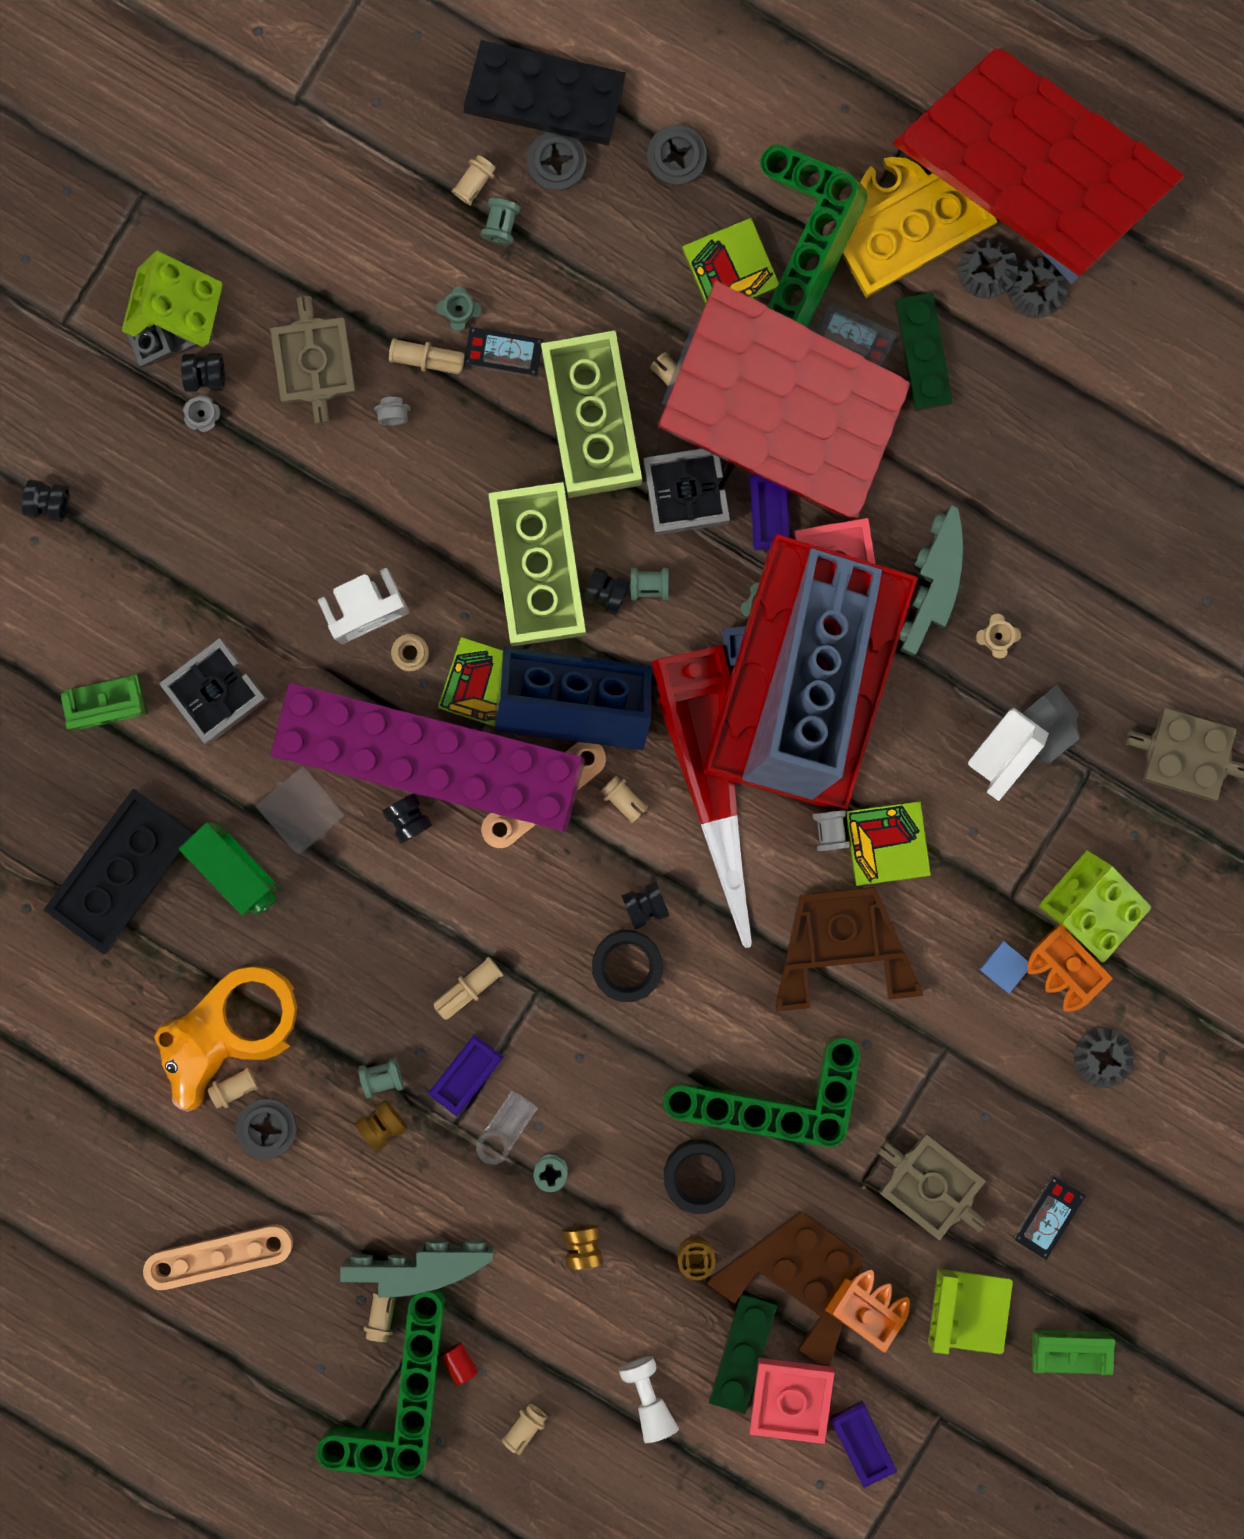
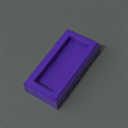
M750 475L753 551L769 550L772 539L776 534L791 538L788 490L757 475Z
M474 1034L428 1092V1095L457 1117L504 1056Z
M863 1401L829 1417L863 1488L898 1472Z

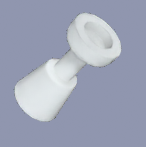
M654 1357L639 1358L621 1366L618 1369L621 1379L627 1383L635 1382L642 1402L638 1410L644 1442L660 1441L675 1434L679 1427L663 1399L656 1398L649 1379L656 1371Z

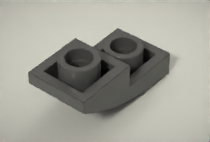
M155 324L151 328L146 327L136 337L127 334L140 367L164 361L199 346ZM211 332L209 341L215 339L213 332Z

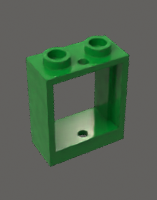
M205 823L179 848L185 857L242 916L252 913L255 915L258 913L262 914L278 899L274 893L280 886L220 823Z

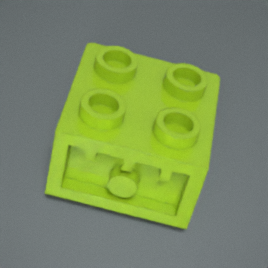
M156 250L137 268L121 331L136 337L146 327L151 328L155 324L201 347H205L210 340L223 284L221 281Z
M1088 850L1038 905L1046 915L1065 927L1101 962H1105L1151 910V906L1113 866Z
M938 1268L928 1344L932 1351L949 1355V1348L951 1347L1002 1354L1005 1347L1013 1281L1007 1277Z

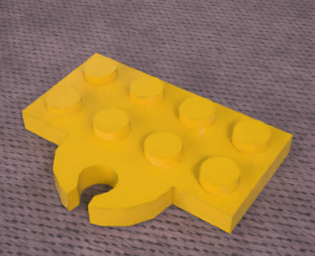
M884 158L882 162L884 169L895 176L896 184L891 188L879 186L875 179L876 170L872 166L867 169L860 182L867 191V201L842 253V257L863 294L868 298L994 227L997 224L996 218L934 173L927 175L919 164L907 158Z

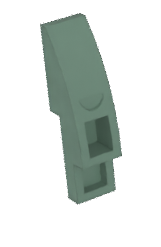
M952 505L946 510L945 514L940 511L937 513L929 531L935 534L930 547L922 546L914 563V566L920 568L916 577L929 583L928 587L921 585L912 604V606L918 609L912 622L907 619L904 621L899 641L902 644L898 651L910 657L917 654L929 625L940 630L946 627L955 603L962 571L963 537L959 509Z
M428 1240L426 1241V1246H419L416 1261H410L411 1256L390 1255L388 1256V1261H373V1256L368 1254L351 1255L350 1260H344L340 1267V1282H378V1298L420 1294L445 1287L477 1272L493 1260L495 1246H486V1241L467 1240L463 1242V1246H448V1241Z

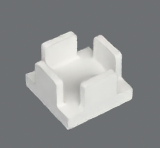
M387 568L380 570L391 595L385 599L382 598L376 583L371 581L366 574L334 588L333 593L344 614L340 620L337 619L326 597L318 599L333 638L342 645L410 614Z

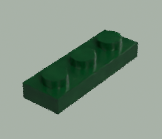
M933 293L896 299L895 307L908 380L911 383L910 391L914 411L951 405L953 401Z
M742 1293L739 1297L709 1397V1404L746 1414L756 1380L758 1359L763 1356L778 1306L776 1302Z

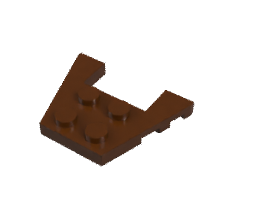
M875 887L799 895L776 1000L777 1012L811 1008L807 969L883 960L889 1000L923 996V990L910 966L911 964L899 942L895 929Z
M799 1211L762 1238L763 1240L733 1259V1262L719 1272L711 1275L707 1280V1284L733 1303H736L756 1273H761L820 1316L798 1348L819 1365L830 1366L843 1323L825 1310L844 1280L848 1279L851 1281L858 1275L863 1255L803 1211Z

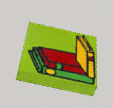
M752 218L682 246L683 253L705 304L715 280L752 299L775 291L779 284Z
M461 637L438 709L494 727L503 650Z
M921 801L846 811L855 886L931 876Z

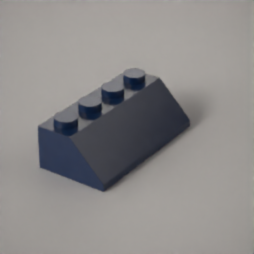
M503 647L494 731L644 750L651 722L652 666Z

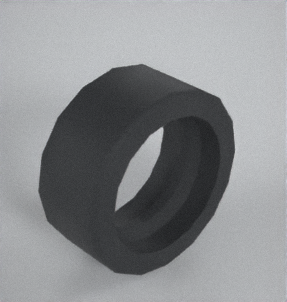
M620 930L608 935L597 946L592 958V975L597 987L607 997L619 1002H636L647 997L658 986L663 974L662 957L657 945L647 935L634 930ZM621 944H633L640 947L649 959V972L646 979L640 985L633 988H622L615 985L608 978L605 971V961L608 954Z
M690 1140L677 1146L668 1156L664 1167V1186L670 1200L680 1209L692 1214H708L721 1208L731 1197L735 1186V1170L728 1154L718 1144L707 1140ZM703 1154L711 1157L718 1164L721 1170V1182L713 1195L695 1199L687 1196L680 1189L677 1182V1172L680 1164L686 1158Z

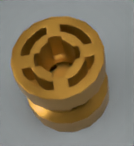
M387 1100L377 1105L376 1111L371 1116H363L355 1122L362 1137L376 1152L385 1148L391 1137L400 1136L408 1130L401 1115Z
M577 1225L562 1230L563 1243L568 1247V1253L565 1256L566 1269H588L603 1264L602 1251L597 1248V1241L600 1238L599 1225Z
M694 1236L684 1240L678 1248V1265L685 1277L698 1281L711 1275L715 1268L716 1259L713 1247L709 1241L702 1237Z

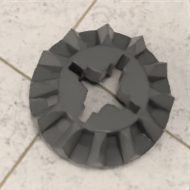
M673 125L663 128L654 135L648 146L647 159L650 171L658 177L660 182H666L676 187L680 184L691 183L702 173L707 159V151L704 141L697 132L686 126ZM669 143L678 152L687 151V154L683 157L684 169L680 165L678 166L675 161L666 162V159L671 156Z
M546 132L537 137L531 144L527 154V167L534 182H537L546 190H560L563 192L566 188L577 185L579 179L585 173L586 153L578 139ZM553 147H556L560 158H567L568 162L562 164L561 175H557L553 165L547 166L546 162L552 160Z
M990 238L987 241L974 242L966 252H962L959 266H957L959 279L964 289L973 296L985 299L995 298L1007 292L1014 284L1018 275V262L1015 252L1005 242L1000 243ZM981 257H984L985 260L987 259L990 264L998 263L994 266L995 280L988 276L986 272L977 273L982 268Z
M1041 257L1038 259H1026L1018 265L1017 278L1007 292L1011 304L1018 312L1031 318H1043L1053 314L1061 307L1068 290L1066 278L1051 262ZM1033 275L1039 282H1051L1043 290V299L1037 292L1024 293L1033 284Z
M1096 1028L1084 1034L1078 1041L1074 1050V1065L1079 1076L1085 1082L1095 1087L1109 1089L1112 1086L1123 1083L1124 1079L1133 1071L1132 1066L1135 1054L1130 1041L1123 1034L1110 1028ZM1110 1047V1056L1114 1058V1061L1118 1062V1065L1105 1064L1103 1069H1100V1061L1090 1052L1092 1050L1096 1053L1098 1051L1104 1053Z
M273 1098L257 1099L247 1105L240 1113L236 1123V1135L241 1147L248 1154L260 1159H272L285 1153L291 1147L297 1134L296 1118L287 1105ZM269 1113H271V1125L277 1127L278 1130H282V1132L271 1133L266 1139L265 1144H263V1132L257 1129V1127L251 1126V1124H262Z

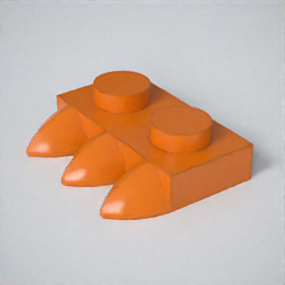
M1057 924L1031 950L1033 953L1027 965L1028 974H1038L1048 969L1050 970L1045 983L1046 993L1059 992L1065 988L1068 989L1063 1001V1011L1068 1012L1076 1011L1086 1006L1113 979L1061 924Z
M867 1270L854 1277L851 1281L845 1279L825 1311L875 1348L886 1353L908 1317L910 1300L906 1296L890 1304L892 1296V1285L890 1283L883 1284L871 1292L874 1283V1271Z

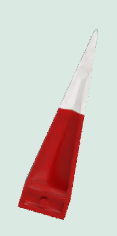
M723 645L656 659L651 661L660 694V699L657 700L742 945L748 948L751 946L752 940L741 861L735 782L703 773L718 716L721 713L731 677Z

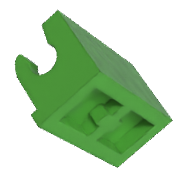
M138 674L76 689L64 690L65 693H61L67 730L78 731L148 715Z
M1033 1329L1032 1372L1113 1375L1115 1339L1107 1331Z

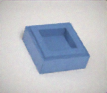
M1001 941L978 970L1009 994L1027 973L1028 960L1006 942Z

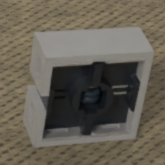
M696 449L643 458L655 536L729 524L730 518L725 490L719 491L718 481H722L723 478L720 457L704 449Z
M221 638L159 683L202 742L208 745L269 700L251 675H242L238 669L242 666V663Z

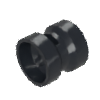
M210 353L207 357H198L196 354H183L181 374L184 391L197 392L200 388L206 387L211 391H223L225 386L223 355L221 353Z
M29 479L22 498L23 515L37 518L43 514L51 521L63 522L69 506V487L60 484L46 487L42 481Z
M595 567L584 592L582 602L589 605L599 604L604 606L606 612L616 616L631 581L622 577L614 579L608 576L607 571Z
M415 793L397 801L382 811L387 821L394 824L396 828L395 836L400 844L433 826L428 816L422 815L419 809L420 802Z
M657 882L646 885L644 893L631 891L621 895L635 930L645 926L652 916L658 920L670 916Z

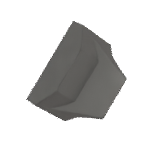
M1057 684L1050 687L1021 711L1023 715L1049 733L1045 746L1034 759L1050 764L1081 738L1077 725L1079 712Z

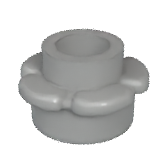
M198 395L189 399L183 408L185 414L184 421L192 430L210 431L214 428L215 421L220 418L218 405L214 404L212 398L206 395ZM201 410L205 412V415L203 417L198 416V413Z
M400 397L382 398L380 404L374 407V412L378 416V423L385 426L407 423V412L411 411V407L408 404H403V399Z

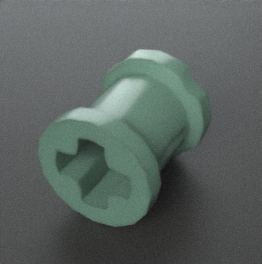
M490 198L487 204L490 207L486 228L481 230L480 237L493 243L512 245L514 238L511 236L515 215L520 214L521 206L509 200Z
M663 567L661 571H638L637 568H631V601H637L638 597H661L663 601H669V567Z
M396 1057L390 1058L388 1063L369 1068L365 1065L359 1066V1077L366 1099L373 1098L374 1093L396 1088L398 1091L404 1090L403 1078Z
M549 1153L543 1155L535 1165L533 1176L535 1184L545 1192L560 1190L567 1180V1163L557 1154ZM547 1164H553L554 1170H561V1173L556 1175L555 1181H549L547 1175H541L545 1171Z

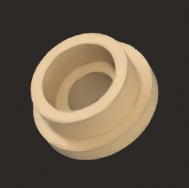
M405 634L394 642L391 656L396 666L400 669L410 672L416 671L426 664L429 657V648L420 636ZM408 646H414L417 649V656L412 660H407L404 657V650Z

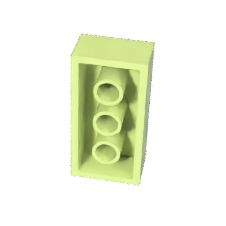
M616 330L541 343L568 498L641 486L642 475Z
M564 483L488 493L511 645L519 646L586 636Z

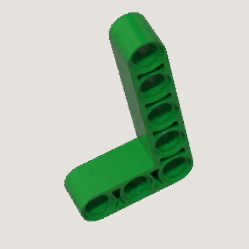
M776 144L765 149L761 155L760 168L763 173L779 186L817 203L768 308L808 328L865 207L867 191L851 174L791 148ZM782 159H787L786 168L782 172L776 173L775 169L778 162ZM820 172L819 181L814 186L807 187L809 177L814 173ZM847 186H852L853 190L850 197L840 201L841 191ZM830 221H836L833 233L823 236L826 224ZM819 255L820 261L818 266L811 271H807V263L810 258ZM798 290H803V298L800 303L791 306L792 295Z
M843 1035L834 1036L826 1042L823 1049L813 1106L684 1082H676L667 1087L663 1094V1105L666 1113L676 1120L823 1147H835L845 1139L860 1062V1051L850 1038ZM839 1044H846L851 1048L850 1059L845 1063H836L832 1059V1051ZM833 1081H839L845 1087L843 1096L838 1100H829L825 1096L827 1085ZM683 1091L690 1096L691 1102L686 1109L675 1110L670 1106V1097L675 1092ZM720 1098L727 1102V1110L724 1115L713 1117L707 1113L706 1107L712 1099ZM758 1105L764 1109V1117L759 1123L750 1124L744 1120V1112L749 1106ZM788 1112H796L801 1116L800 1126L795 1130L788 1131L781 1126L782 1117ZM825 1119H834L838 1123V1130L831 1137H823L818 1133V1127Z
M435 1289L414 1294L409 1303L395 1433L332 1427L322 1435L316 1449V1458L321 1466L334 1471L398 1478H414L424 1470L429 1454L445 1308V1297L441 1290ZM422 1297L433 1299L437 1305V1310L430 1314L421 1312L417 1306L418 1299ZM418 1335H425L431 1339L433 1347L428 1351H420L414 1346L413 1338ZM414 1373H421L427 1378L428 1385L422 1389L414 1388L409 1382V1376ZM409 1411L419 1412L424 1418V1423L420 1426H412L406 1422L405 1414ZM329 1441L341 1443L345 1453L338 1456L330 1454L326 1449V1443ZM367 1445H375L381 1450L382 1457L377 1460L369 1459L365 1456L363 1448ZM405 1449L415 1450L419 1454L420 1460L415 1464L406 1463L400 1453Z

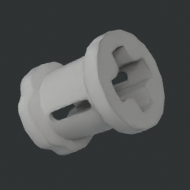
M845 810L812 814L813 820L817 821L820 844L817 845V851L850 847V842L846 841L843 817L846 816Z

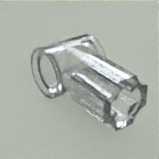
M511 1089L477 1141L476 1152L478 1157L490 1165L503 1162L539 1107ZM490 1136L499 1137L504 1143V1151L498 1156L488 1155L483 1149V1142L486 1138Z

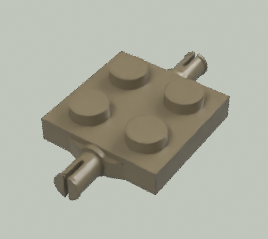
M301 296L296 298L300 320L287 326L270 328L280 401L282 404L302 401L312 403L314 424L322 425V422L324 424L330 423L327 401L336 396L356 394L348 332L344 317L328 320L314 318L312 297L304 296L305 311L304 299Z
M1164 708L1161 710L1157 728L1151 736L1129 730L1127 734L1129 738L1126 739L1125 745L1146 750L1147 765L1142 781L1215 802L1218 801L1222 783L1227 775L1244 779V764L1232 760L1231 749L1237 731L1235 728Z
M926 1133L922 1135L911 1150L904 1154L888 1141L882 1144L893 1156L881 1147L877 1154H880L894 1166L890 1178L879 1190L882 1196L939 1241L947 1230L961 1219L976 1230L977 1233L983 1230L972 1218L984 1227L988 1220L971 1208L974 1196L986 1182L981 1176Z

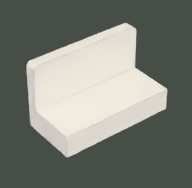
M1011 708L972 755L968 765L991 781L987 793L999 801L1045 746L1049 733L1015 708Z

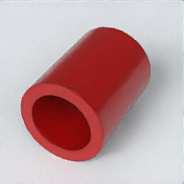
M462 1342L451 1346L439 1355L456 1386L467 1382L479 1373Z

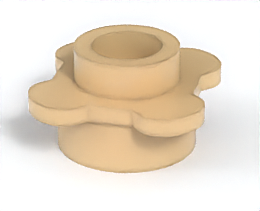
M994 614L990 617V623L987 627L977 632L976 641L979 645L987 646L992 651L993 657L1001 659L1007 656V649L1013 643L1020 640L1021 632L1018 628L1006 622L1003 615ZM996 633H1000L1002 635V638L1000 640H997L995 638Z

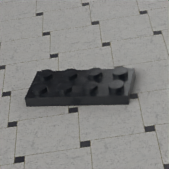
M481 40L464 103V113L609 146L626 72Z
M132 789L43 910L103 955L107 954L182 853L179 848L195 832L137 789Z

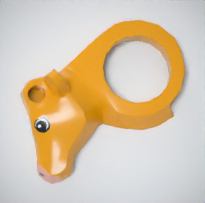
M259 965L241 967L222 978L192 1011L182 1017L160 1024L154 1039L160 1049L162 1066L171 1083L172 1102L176 1107L189 1112L202 1105L209 1082L227 1057L243 1060H266L278 1056L290 1047L285 1040L295 1026L298 1006L293 992L295 988L286 977L273 968ZM251 981L264 983L272 988L279 997L282 1006L281 1021L274 1033L266 1038L257 1040L243 1038L236 1033L228 1023L225 1011L227 999L234 988L242 983Z

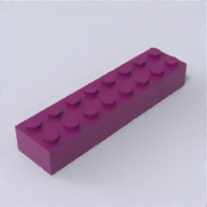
M293 683L288 684L270 753L272 757L565 832L568 829L585 763V758Z

